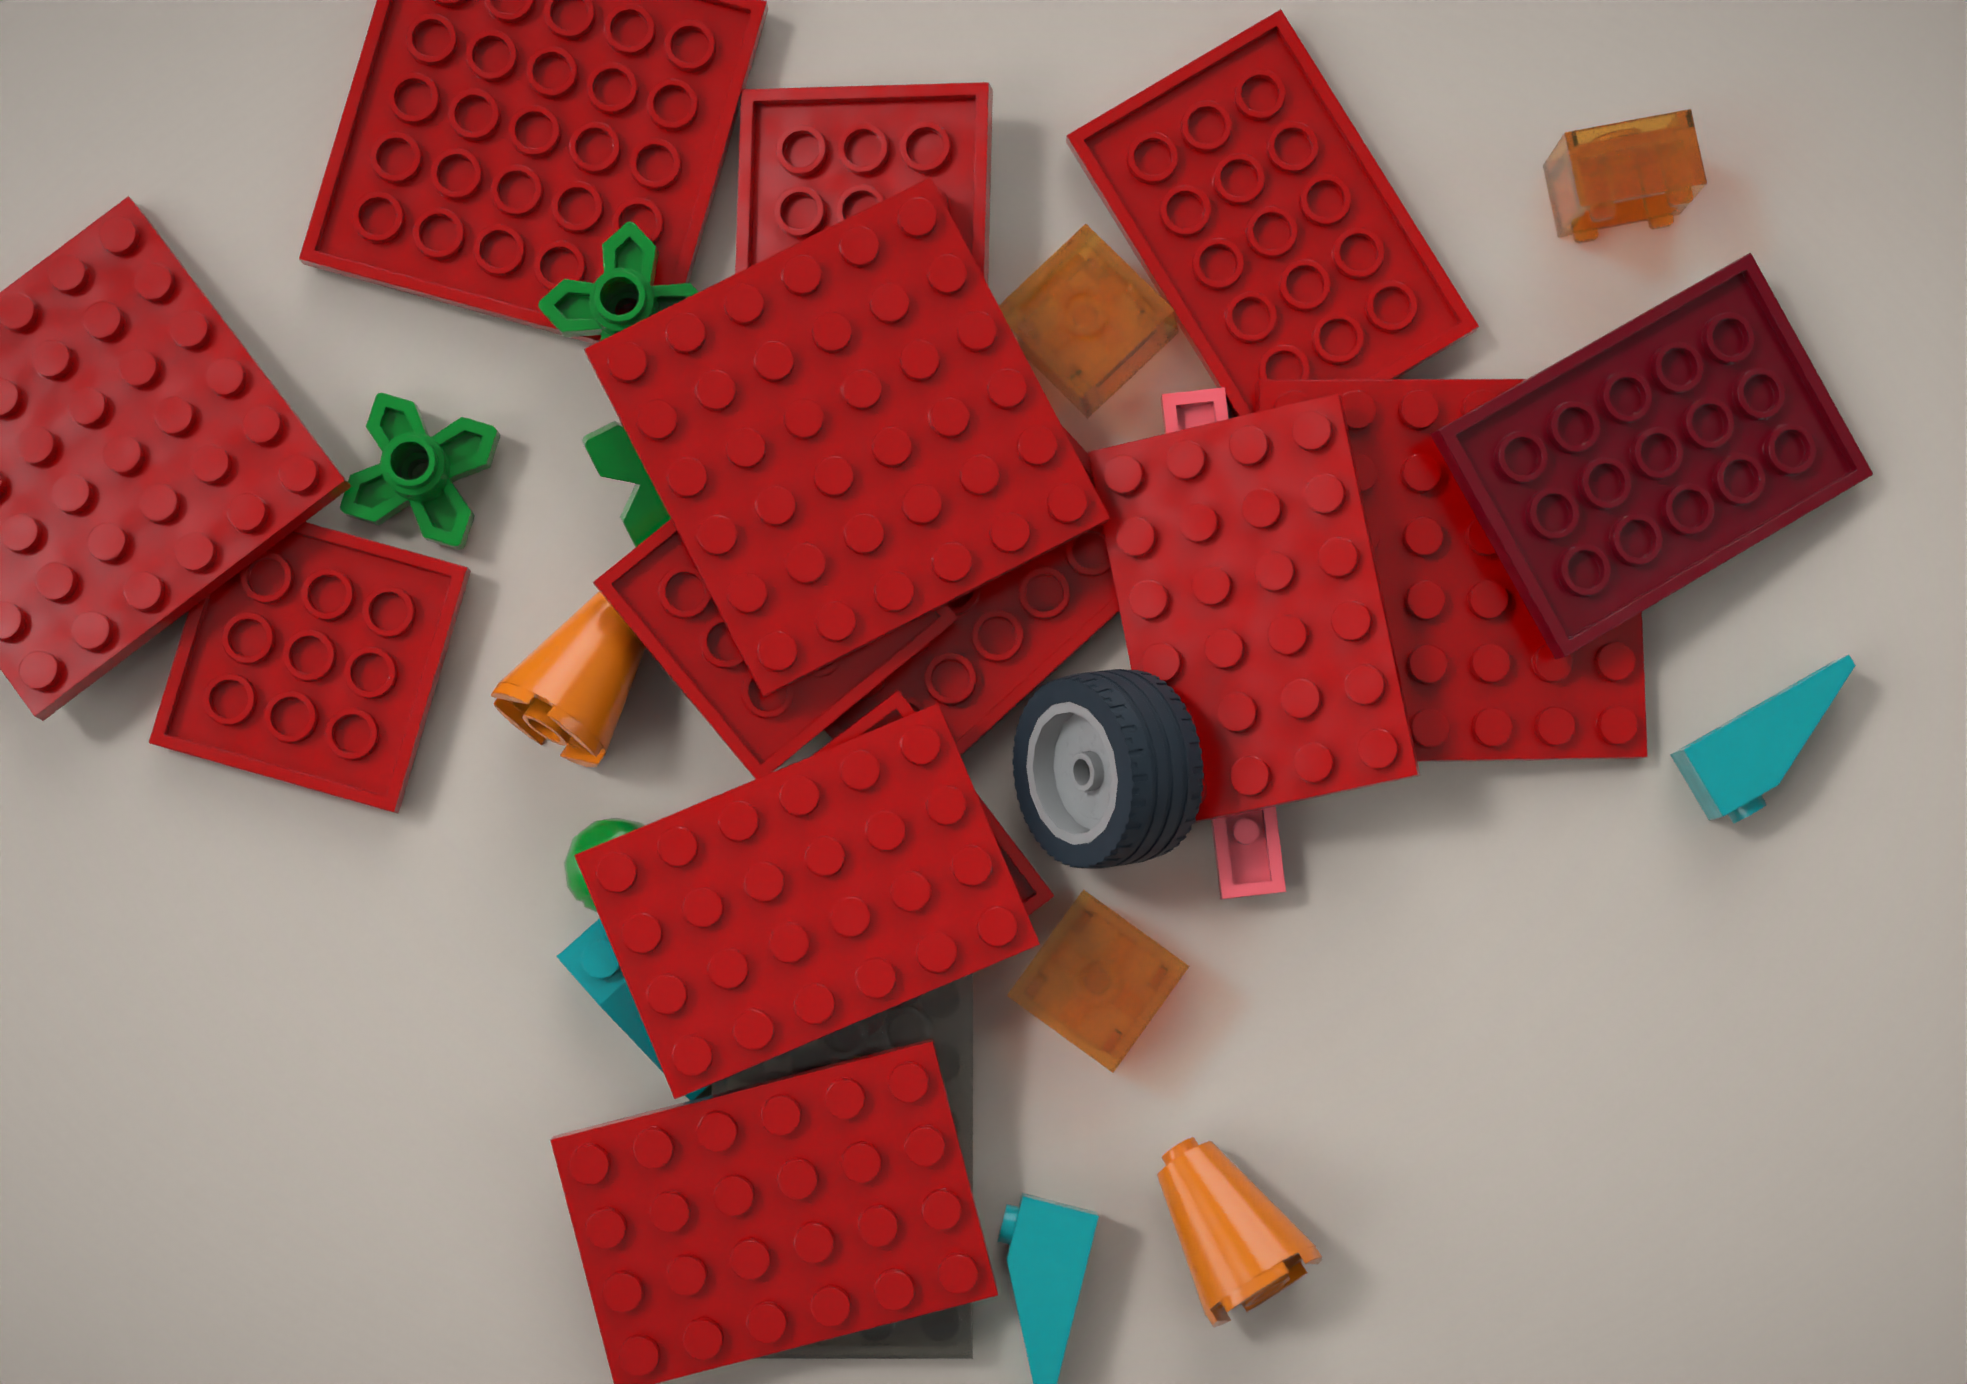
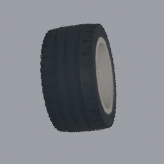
M1113 669L1077 673L1055 679L1041 686L1040 690H1037L1034 696L1028 700V704L1025 705L1014 737L1015 743L1012 759L1014 786L1017 792V800L1020 803V810L1024 815L1023 818L1025 823L1028 824L1030 832L1033 833L1035 840L1041 844L1042 849L1046 850L1047 854L1053 856L1056 861L1062 862L1064 865H1070L1073 868L1090 869L1145 862L1174 850L1186 838V834L1191 831V826L1195 823L1196 814H1198L1200 809L1199 804L1202 800L1201 793L1204 786L1202 749L1199 745L1200 740L1196 733L1195 724L1191 720L1190 713L1186 710L1187 707L1181 702L1179 695L1175 694L1174 689L1167 686L1164 680H1159V677L1151 673L1138 670Z

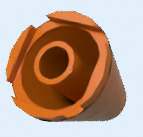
M598 591L497 684L491 693V697L497 698L493 704L512 725L535 742L543 745L545 740L548 739L556 744L566 745L560 754L561 757L585 767H597L607 753L646 647Z
M1191 1137L1177 1144L1161 1157L1166 1166L1157 1174L1204 1314L1209 1319L1213 1328L1231 1321L1227 1312L1242 1304L1246 1312L1307 1274L1308 1272L1301 1263L1302 1260L1305 1264H1319L1322 1261V1256L1316 1245L1212 1141L1199 1145L1195 1138Z

